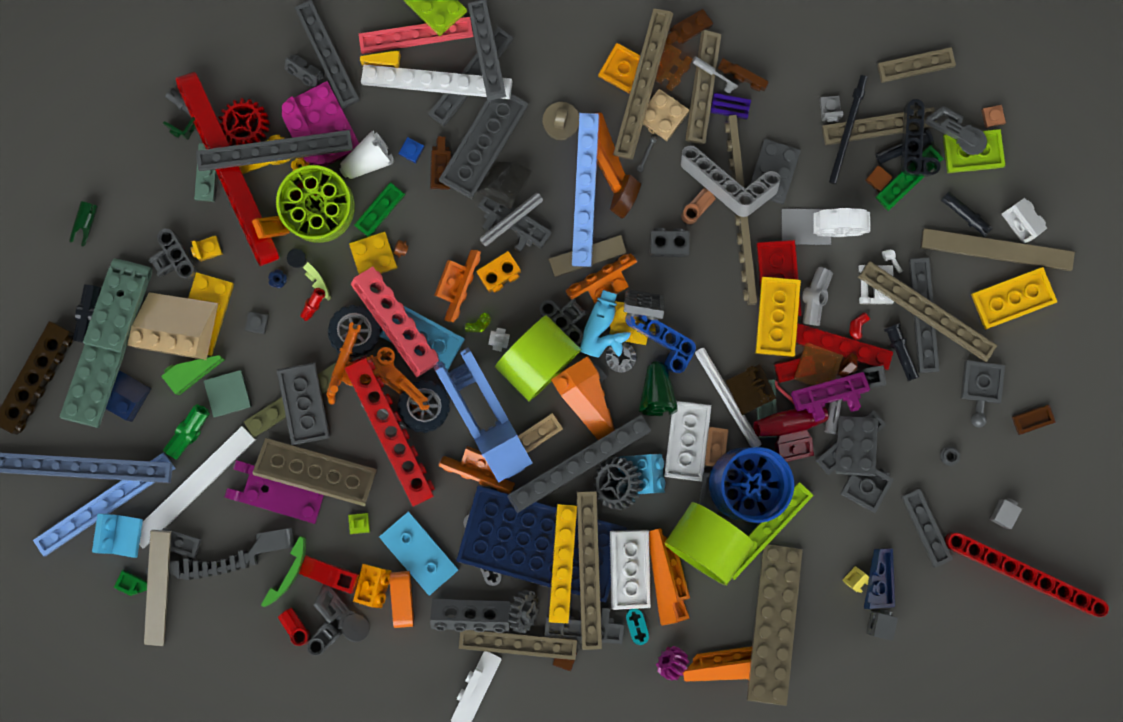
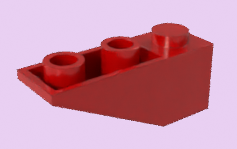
M306 555L299 571L300 575L350 594L354 593L360 576L358 573Z

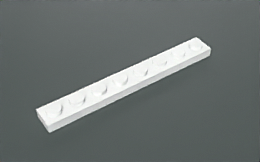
M374 65L363 66L362 85L487 97L483 77L479 75ZM503 78L506 97L502 99H510L513 82L510 78Z

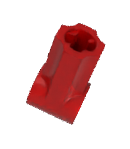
M291 607L280 614L278 619L289 634L291 642L296 646L308 644L311 639V633L305 628L294 609ZM299 631L305 635L303 642L297 640V633Z

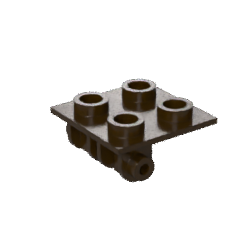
M760 364L748 367L746 371L726 380L742 415L777 399Z

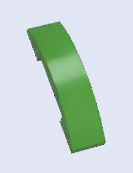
M299 536L290 554L297 558L279 590L275 587L270 588L261 606L266 607L277 601L289 590L296 580L306 553V538L304 536Z

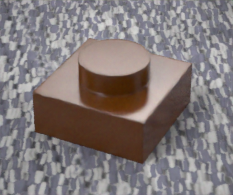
M851 353L839 364L838 375L847 377L857 370L858 357L855 354Z

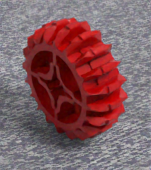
M241 98L240 103L233 100V106L228 103L226 105L228 107L227 111L225 109L221 110L224 116L218 117L222 121L219 124L230 146L261 142L260 137L266 138L263 132H269V128L266 125H269L270 121L266 119L268 114L264 112V107H259L257 101L252 104V100L248 99L245 103V100ZM245 110L252 111L251 114L248 113L246 115H241L238 112ZM234 116L235 124L232 126V129L230 130V121ZM239 118H240L242 121H245V122H246L247 127L249 128V130H248L246 127H243V126H242L241 121L239 120ZM258 118V126L254 132L252 125L256 122L255 119ZM241 133H248L250 135L247 137H236L237 134L240 135Z

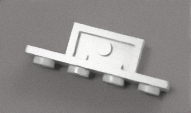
M487 651L483 652L475 671H470L465 680L468 683L466 689H461L457 700L460 702L451 722H472L502 660L501 657Z

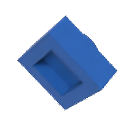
M407 137L399 151V155L416 164L425 147Z

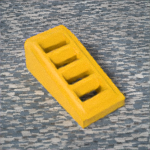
M400 51L360 56L362 66L400 67Z

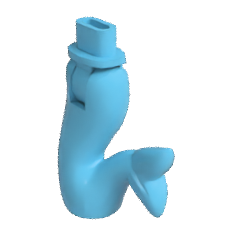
M603 290L601 297H598L597 300L599 301L595 303L583 332L580 352L600 357L605 348L611 346L618 357L622 354V343L630 337L631 332L609 334L599 338L614 319L617 294Z

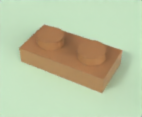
M709 427L705 466L713 467L717 460L726 454L729 429Z

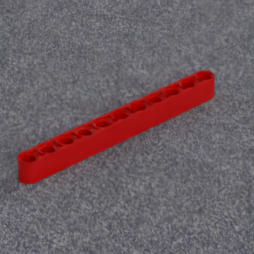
M191 72L176 77L177 87L191 118H195L194 124L205 149L228 147V141L197 74ZM239 166L215 169L259 266L278 260L279 255L272 238H258L252 221L256 218H262Z

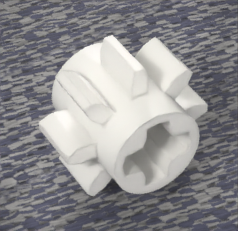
M497 328L496 331H491L488 345L493 346L492 350L502 351V348H507L510 334H505L506 329Z

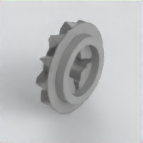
M625 342L622 343L624 356L629 359H623L620 365L619 359L613 356L616 353L611 346L606 353L608 366L616 372L629 371L636 362L635 350Z

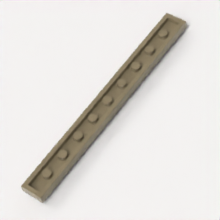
M730 115L727 122H724L725 133L729 135V140L726 141L727 152L731 153V159H728L729 170L733 171L732 178L744 187L737 115ZM735 215V225L739 226L737 244H741L739 262L743 263L741 281L745 282L743 300L747 301V306L755 305L757 303L748 216L741 217Z

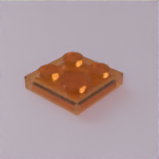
M805 343L794 380L811 386L835 380L843 355L810 343Z

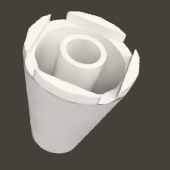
M371 131L340 163L341 168L339 169L345 178L353 179L393 164L394 158L392 154H387V149L389 148L377 132L374 134V131Z

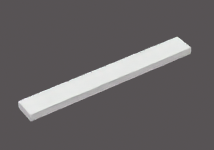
M243 426L143 521L139 544L142 548L150 544L151 530H163V528H166L256 441Z

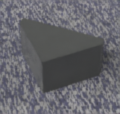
M884 366L856 370L852 374L864 372L870 388L886 385Z

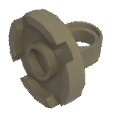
M567 102L553 103L543 114V127L550 137L556 140H566L575 135L579 128L578 111Z

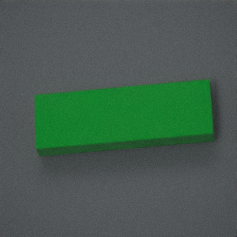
M390 182L354 226L364 235L370 237L404 198L405 193Z

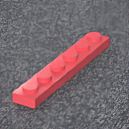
M465 17L456 21L441 36L425 23L360 33L359 41L361 53L366 54L473 37L470 17Z

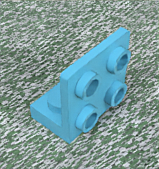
M98 513L92 552L137 558L143 519Z

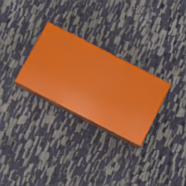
M279 216L256 218L252 221L259 239L284 236L290 233Z

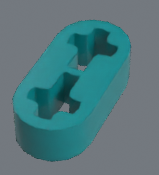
M639 609L628 610L626 621L631 638L635 644L644 645L649 639L644 616ZM632 612L640 614V617L637 618L639 625L635 626L634 621L629 620ZM636 628H640L641 633H645L646 636L643 637V641L635 639L637 635Z

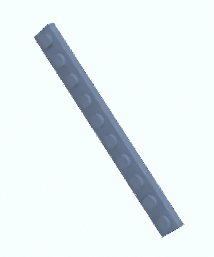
M0 453V473L171 483L172 463Z

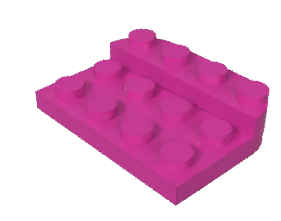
M328 81L294 98L291 96L283 103L282 117L292 138L350 130L352 148L354 149L359 144ZM352 151L303 158L311 165L326 167L348 156Z

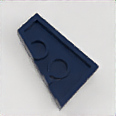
M874 549L864 609L895 607L893 549Z

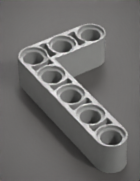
M686 146L682 150L681 167L738 216H749L778 192L781 177L775 171L766 172L747 188H744L698 148Z

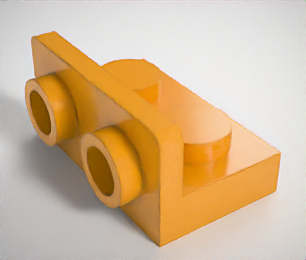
M362 564L353 602L369 607L382 608L386 600L391 570Z

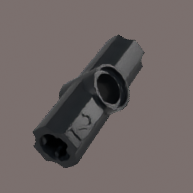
M84 284L81 303L77 306L75 312V320L77 322L73 341L83 343L102 289L101 287Z

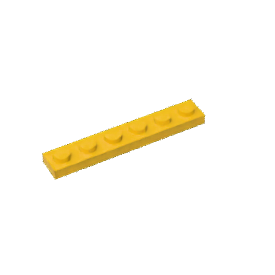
M557 504L548 622L569 623L576 505Z

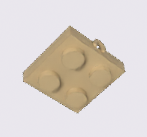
M658 89L649 101L643 125L648 128L650 133H655L668 141L690 110L680 104L678 100H675L674 97H670Z

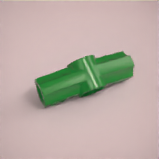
M198 404L194 405L186 419L178 425L175 435L167 443L163 451L170 457L178 460L188 445L192 444L200 435V429L209 416L208 409Z

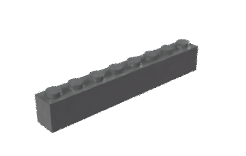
M642 415L510 493L507 497L516 512L519 513L651 432V429Z

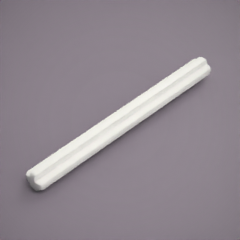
M700 348L695 352L697 358L751 447L761 446L759 438L756 436L745 415L741 414L732 393L705 348Z

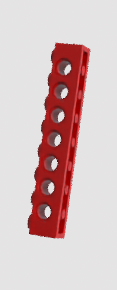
M365 355L344 365V369L412 506L414 507L434 497L433 490H435L431 479L427 481L424 475L427 471L423 463H418L416 459L419 456L414 445L410 446L408 442L410 436L406 428H401L399 422L402 420L398 412H393L390 406L393 404L389 394L385 395L382 389L385 385L380 376L376 377L373 371L376 367L372 359L368 360ZM368 374L371 376V380L368 383H363L360 380V376ZM376 391L380 397L377 400H371L368 397L369 393ZM380 409H386L388 415L382 418L377 415V412ZM393 426L397 431L395 434L389 435L385 431L386 428ZM396 444H403L405 449L401 452L394 449ZM405 461L413 462V466L410 469H406L402 465ZM414 478L422 480L418 486L412 485L411 481Z

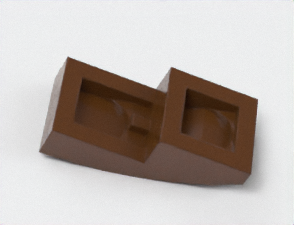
M625 175L620 192L614 193L610 210L621 219L625 218L632 208L640 191L641 183L633 176Z

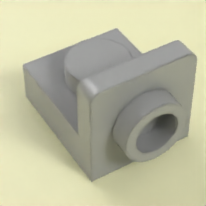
M839 96L820 97L822 121H827L828 123L838 122L843 117Z

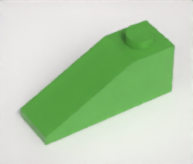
M217 355L208 357L207 360L198 359L176 364L175 366L170 365L164 370L165 373L161 377L171 390L180 396L225 361V359Z

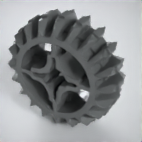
M619 457L607 459L606 463H601V468L596 469L598 475L593 477L596 480L593 486L597 487L596 493L599 494L597 500L603 501L604 506H609L610 509L616 508L617 510L629 508L630 504L636 503L635 499L640 497L638 491L643 490L639 485L644 482L639 480L642 473L636 472L638 467L633 466L632 461ZM618 468H620L626 474V476H623L622 473L619 472ZM610 490H612L614 494L617 495V498H615L611 494Z

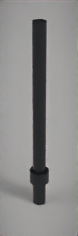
M860 75L857 88L854 89L852 95L854 99L829 183L831 184L837 183L861 100L864 99V89L868 78L865 75Z

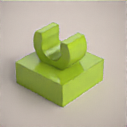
M369 513L348 515L350 534L370 532Z

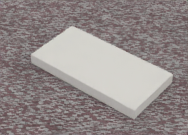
M676 401L678 411L671 414L664 477L702 482L712 405Z
M649 530L610 531L611 609L651 608Z

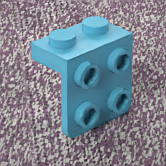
M662 454L619 457L632 461L633 466L638 467L636 472L642 473L639 480L644 482L639 487L643 490L638 491V494L665 493L666 482L663 474L664 460ZM618 468L619 472H621L623 476H626V474L620 468Z

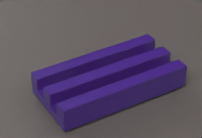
M714 93L710 113L725 116L737 115V118L747 120L751 100ZM718 99V100H724V101H729V102H734V103H739V104H745L746 106H741V105H736V104H731V103H725V102H720V101H716V100ZM715 105H716V106H721V107H727V108H731V109L742 110V111H745V113H738V112H733V111H728V110H723V109H717V108H715Z

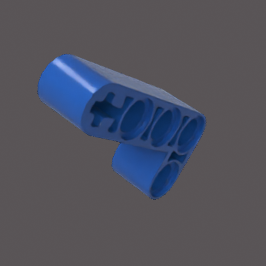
M626 315V323L629 327L671 350L665 361L668 371L681 373L686 369L696 350V345L691 339L658 320L647 319V316L639 315L637 319L644 323H635L634 317ZM651 324L656 326V331L653 334L649 331ZM668 333L672 336L670 343H667L665 339ZM686 342L688 349L686 352H683L682 344ZM675 359L679 362L677 369L673 368V361Z

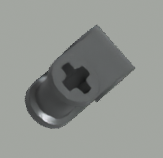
M326 621L308 642L307 651L313 656L321 655L343 634L342 630L339 631L335 626ZM314 641L321 643L322 648L319 652H315L312 649Z

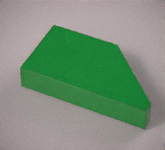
M122 570L113 588L133 596L147 591V581Z

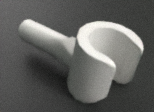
M891 249L882 251L884 261L891 260L898 273H901L903 270L896 260L895 252Z

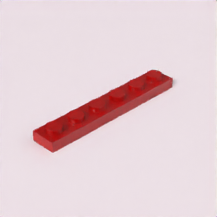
M797 323L796 344L843 358L853 353L858 357L857 362L873 367L884 366V370H889L893 351Z

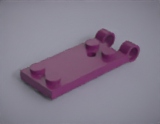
M238 460L235 461L233 470L247 473L249 477L244 492L227 488L225 498L316 524L324 495L253 475L255 465ZM264 485H267L269 487V490L266 493L262 491V487Z

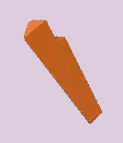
M599 112L595 113L599 114L597 164L613 193H617L621 190L625 173L619 157L613 155L615 146L603 114Z

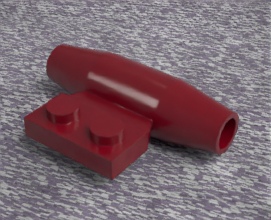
M825 407L822 408L825 418L818 422H815L812 412L808 413L807 409L798 412L796 409L777 412L755 421L753 429L758 437L778 436L776 443H774L775 452L782 456L786 462L814 456L812 437L807 430L826 422L829 417L828 411Z

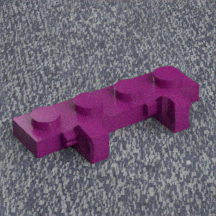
M864 372L792 391L791 396L797 412L807 409L808 413L812 412L815 422H818L825 418L822 408L825 407L826 403L843 399V402L847 401L851 412L859 410L861 408L859 402L860 394L869 392L870 387Z

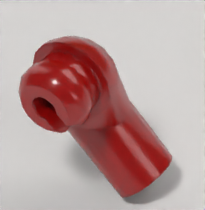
M865 312L850 323L849 333L854 340L862 338V325L870 320Z

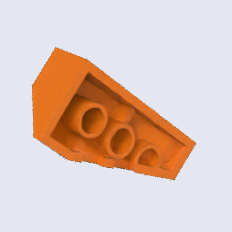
M587 356L555 376L551 381L561 397L592 434L600 440L615 431L609 408H607L604 390L601 388L599 372Z

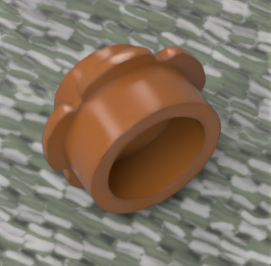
M397 241L393 254L398 256L397 258H400L401 255H406L409 247L406 245V241Z

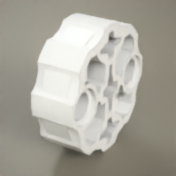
M838 208L813 213V234H817V236L846 237L859 236L870 232V212H867L865 209Z

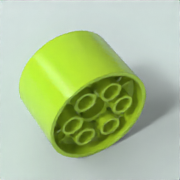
M308 165L292 171L282 181L276 196V208L280 220L289 231L306 241L324 243L338 238L348 229L354 217L355 201L350 188L336 172L323 166ZM322 176L329 177L327 182L321 186ZM310 179H315L317 182L316 186L312 189L307 188V182ZM300 180L304 186L302 190L295 185ZM329 186L334 187V194L326 196L325 189ZM300 191L301 198L293 201V192ZM345 196L346 203H335L334 199ZM311 198H313L317 202L320 201L319 206L321 211L315 207L312 209L314 204L312 203L313 201L311 200ZM287 204H296L295 208L287 211ZM332 205L337 206L338 209L335 215L328 214V208ZM298 210L304 212L301 220H296L294 217L295 212ZM320 217L322 219L321 226L314 227L312 224L313 219ZM329 218L337 224L332 230H330L326 222ZM308 221L307 233L300 231L304 223Z
M545 315L502 356L495 365V368L530 402L551 382V379L557 376L577 356L581 349Z
M691 502L664 544L694 568L727 586L753 547L754 542L745 533L718 514L700 504Z

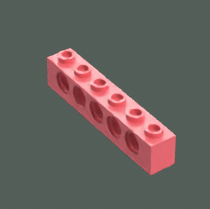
M371 267L354 277L351 286L416 378L433 368L439 361L438 354L427 344L426 337L418 331L414 320L405 313L403 304L396 300L393 290L386 286L381 273L376 271L374 267ZM370 288H376L378 293L372 292ZM381 303L388 304L389 308H384ZM392 319H398L400 324L394 323ZM403 334L410 335L411 340H407ZM414 350H420L422 356L417 355Z

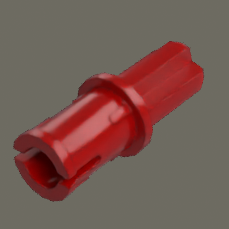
M315 288L311 297L305 301V307L300 314L301 318H304L305 321L311 319L314 312L320 308V303L326 295L323 289Z

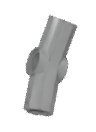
M818 267L810 287L804 289L802 296L805 303L803 324L820 326L822 307L828 300L827 289L833 276L831 270Z

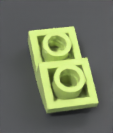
M307 262L303 267L307 271L305 275L312 282L315 279L317 280L312 287L323 289L326 294L324 298L329 301L331 296L326 283L315 268Z

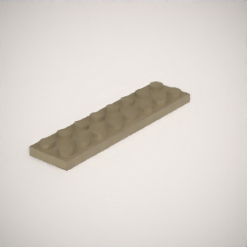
M768 544L762 551L746 701L787 706L803 549Z

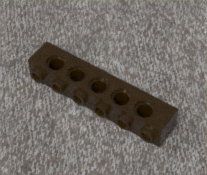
M48 322L0 407V428L16 435L25 429L27 418L34 413L36 402L42 398L46 391L45 386L55 375L54 370L57 365L62 363L66 349L74 342L73 332L56 323ZM56 340L58 342V346L56 349L52 350L51 344L53 341ZM47 357L48 364L43 367L42 360ZM35 374H37L39 380L37 383L34 384L32 382V378ZM28 391L29 398L24 401L23 393ZM18 408L19 415L15 418L13 411Z

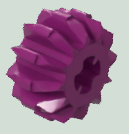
M675 646L667 647L666 651H662V655L658 657L659 662L656 664L658 667L657 672L667 680H678L680 675L684 676V671L688 669L686 665L690 661L687 659L688 655L680 648Z

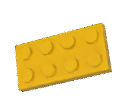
M1044 267L971 294L985 330L1057 303Z
M196 272L188 299L218 303L208 350V356H212L234 283Z
M772 277L761 278L755 354L795 356L801 280Z

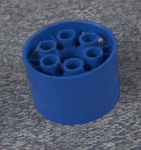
M762 447L737 448L724 454L713 466L709 478V491L716 507L727 517L738 521L762 523L777 518L786 510L793 497L794 478L788 463L773 450ZM763 457L766 460L759 468L757 467L759 459ZM735 459L738 460V468L733 463ZM746 460H748L751 464L749 470H746L744 468V462ZM730 469L734 472V478L732 480H730L727 476V473ZM762 470H765L767 474V477L764 480H762ZM724 481L730 482V486L724 487ZM749 481H753L754 488H750ZM777 481V489L768 487V482ZM730 489L734 491L732 499H729L727 496V492ZM763 489L767 493L765 499H762L760 494ZM746 499H749L750 501V507L748 509L744 507V501ZM738 501V508L736 511L733 508V506ZM757 502H760L766 509L764 512L760 513Z

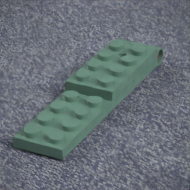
M117 258L112 260L83 340L85 345L59 416L61 419L95 428L100 427L127 348L131 326L139 313L152 276V267Z

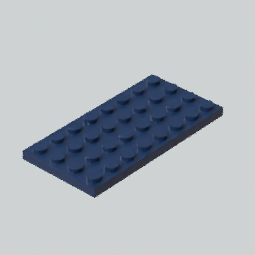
M477 486L456 561L551 588L557 508L535 502L517 513L507 497L509 494ZM576 513L571 593L580 596L578 516ZM597 519L600 601L606 603L611 587L610 531H623L627 528Z

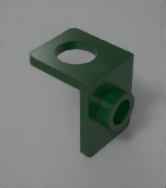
M192 117L183 132L171 124L163 122L170 129V134L177 138L182 136L187 140L196 128L194 117Z

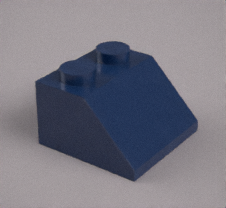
M119 370L106 409L126 421L133 422L151 388Z

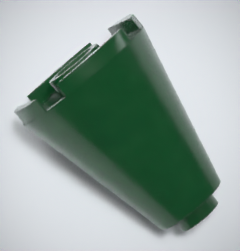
M660 361L652 362L647 367L639 412H643V415L663 416V412H669V415L674 414L678 411V406L667 366Z

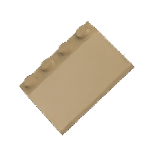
M149 292L131 326L127 345L143 350L207 360L218 303Z

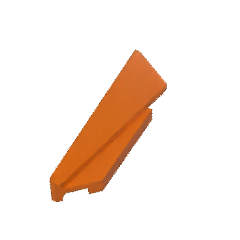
M659 528L649 531V548L660 624L663 626L690 619L683 600L690 599L680 558L664 544L667 538L662 534V529Z
M752 646L697 654L688 669L684 671V681L749 679Z

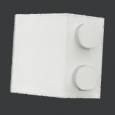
M1025 198L1001 214L1023 244L1036 238L1047 229L1045 220L1037 215L1033 204Z

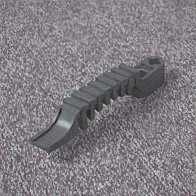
M292 528L256 534L257 541L249 553H246V550L238 551V555L229 556L230 565L229 559H222L220 561L202 563L201 560L193 561L192 566V558H185L183 561L170 562L169 572L175 575L177 579L191 580L193 577L194 579L211 577L212 574L213 576L221 575V572L222 574L229 573L230 570L236 571L239 568H249V564L250 566L258 564L257 556L259 553L294 547Z

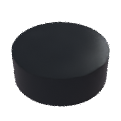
M292 249L287 254V262L293 268H301L307 261L305 253L300 249Z

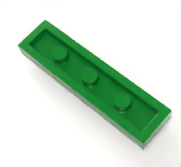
M931 145L922 153V157L936 158L939 162L944 159ZM913 162L907 167L908 170H915V164ZM928 162L926 169L930 172L934 165ZM901 172L875 198L889 211L925 176H908Z

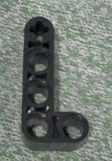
M919 99L911 100L904 108L901 171L908 176L929 177L938 173L941 165L936 158L922 157L925 107L924 103ZM913 105L918 109L915 113L913 109H910ZM910 123L917 126L916 133L909 130ZM910 142L916 145L915 152H911L908 149ZM909 161L915 164L914 171L908 170L907 163ZM928 162L934 165L933 172H929L926 169Z

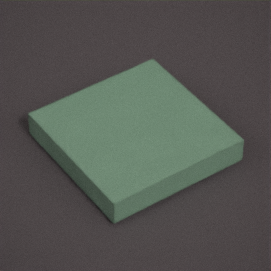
M242 370L204 380L214 418L252 407Z

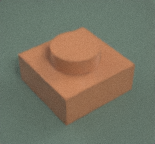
M1002 105L981 110L985 128L1006 123Z

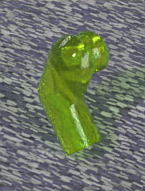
M482 313L476 323H465V332H483L491 323L490 315Z

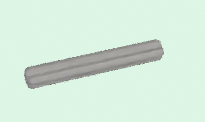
M539 193L532 195L480 237L482 244L485 246L489 245L543 201Z

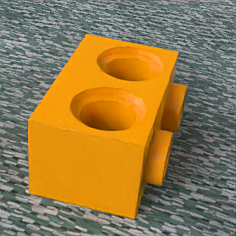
M507 251L477 270L476 273L488 292L493 291L496 293L504 287L503 284L507 281L511 283L520 277L521 269L510 252ZM504 265H512L513 270L510 273H505L502 270ZM490 274L496 275V282H487V276Z

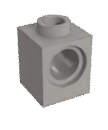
M1007 498V500L1001 499L989 520L1005 529H1012L1022 508L1018 507V503L1010 498Z

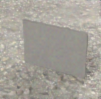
M782 209V241L795 240V245H831V237L813 234V213L826 209Z

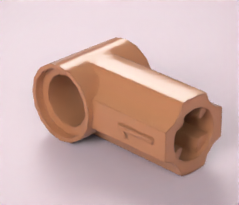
M703 188L684 208L681 215L683 222L689 225L694 224L716 200L715 196L709 190ZM689 210L693 211L696 215L695 218L688 217L686 212Z

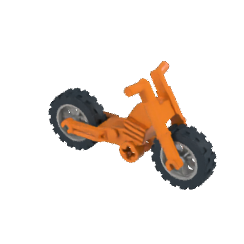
M355 305L342 307L334 313L329 322L328 338L330 339L331 346L339 353L327 389L328 403L331 405L336 402L335 394L341 381L349 386H353L344 369V365L351 363L349 362L351 360L350 356L358 358L361 355H367L368 352L374 349L379 339L380 325L371 312L360 305L359 307ZM355 318V319H358V320H360V321H359L358 324L356 325V324L353 323V320H352V319ZM349 319V327L342 323ZM364 322L368 329H361V324ZM340 328L347 330L348 333L341 336ZM359 333H368V336L364 340ZM358 339L362 342L360 344H355L356 340ZM388 347L381 348L375 357L373 355L367 357L368 360L372 359L376 367L373 370L376 377L380 376L385 385L400 394L397 405L398 414L402 420L401 422L406 424L408 429L411 428L414 432L428 433L429 431L437 430V428L443 425L450 411V401L446 391H443L439 384L436 385L433 381L427 382L425 380L411 383L395 368V353ZM363 374L360 376V380L363 383H368L371 380V376ZM422 393L429 394L430 396L427 398ZM432 397L436 400L437 404H429ZM409 405L414 408L413 411H410ZM429 408H438L436 415ZM417 412L420 415V419L413 416V414ZM426 414L431 417L429 420H423Z

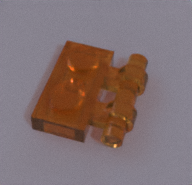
M665 42L655 81L662 84L666 78L669 80L666 88L673 91L675 86H678L681 82L680 78L684 72L689 70L692 58L686 56L682 61L679 59L682 51L673 45L668 46ZM675 64L678 66V69L673 75L670 73V70Z

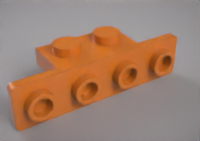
M471 250L465 266L448 260L434 296L450 302L444 318L447 322L454 323L459 317V308L466 299V290L474 278L473 272L480 262L481 251Z
M631 253L622 255L616 262L607 264L597 273L589 274L583 281L572 284L566 290V293L572 300L588 291L594 304L599 301L597 299L601 297L603 290L618 294L629 287L621 271L637 263V260Z
M469 446L466 447L461 462L443 456L439 463V467L447 472L457 473L465 479L475 480L483 486L493 487L502 493L510 494L515 483L506 479L498 483L481 452Z

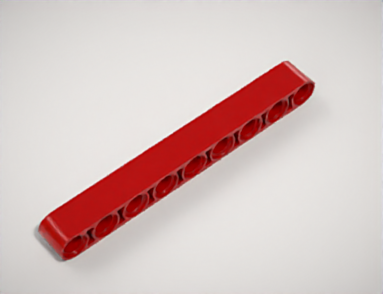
M949 533L944 538L948 549L1088 615L1104 617L1109 611V606L1104 600L961 533ZM954 536L959 540L956 547L951 544V539ZM972 544L976 547L974 555H971L969 552V547ZM989 553H992L994 556L992 563L987 561ZM1007 561L1012 565L1011 570L1008 572L1004 567ZM1024 570L1029 572V577L1026 580L1022 576ZM1043 578L1047 580V585L1044 588L1040 585V581ZM1061 586L1065 590L1063 596L1058 594V589ZM1080 594L1082 596V602L1078 605L1076 602V597ZM1096 603L1100 605V610L1097 613L1094 611Z

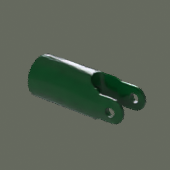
M84 201L80 202L69 242H73L76 232L81 228L84 234L81 246H85L98 206Z

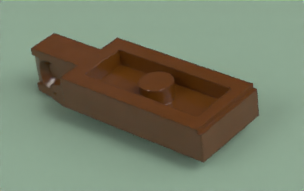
M701 9L674 25L670 29L671 33L667 35L666 44L669 46L676 41L679 44H683L699 35L701 31L712 27L714 23L704 9Z
M724 58L717 69L724 75L733 74V78L741 83L746 81L751 84L750 87L758 92L760 90L765 91L769 83L762 77Z
M438 136L436 139V146H432L430 189L449 190L450 187L439 181L440 176L451 160V151H449V147H445V137Z

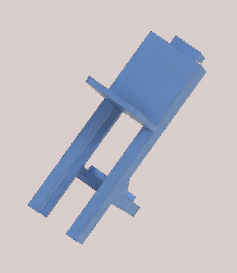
M469 347L460 351L465 361L464 364L449 372L443 362L433 367L473 436L483 458L487 461L499 483L525 470V467L533 463ZM474 382H477L498 420L495 422L496 426L488 428V431H485V429L480 430L459 392L462 388Z

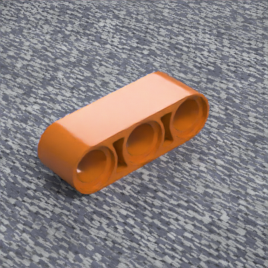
M410 571L390 572L394 628L414 627Z

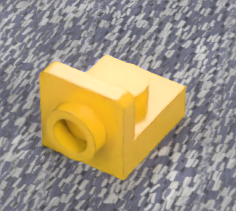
M216 235L200 241H191L193 247H190L192 255L201 262L223 254Z

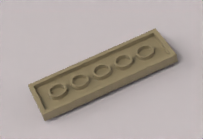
M265 438L253 470V475L366 506L377 469Z

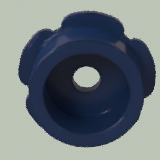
M275 270V272H271L268 276L269 284L272 287L282 288L287 282V276L281 270Z

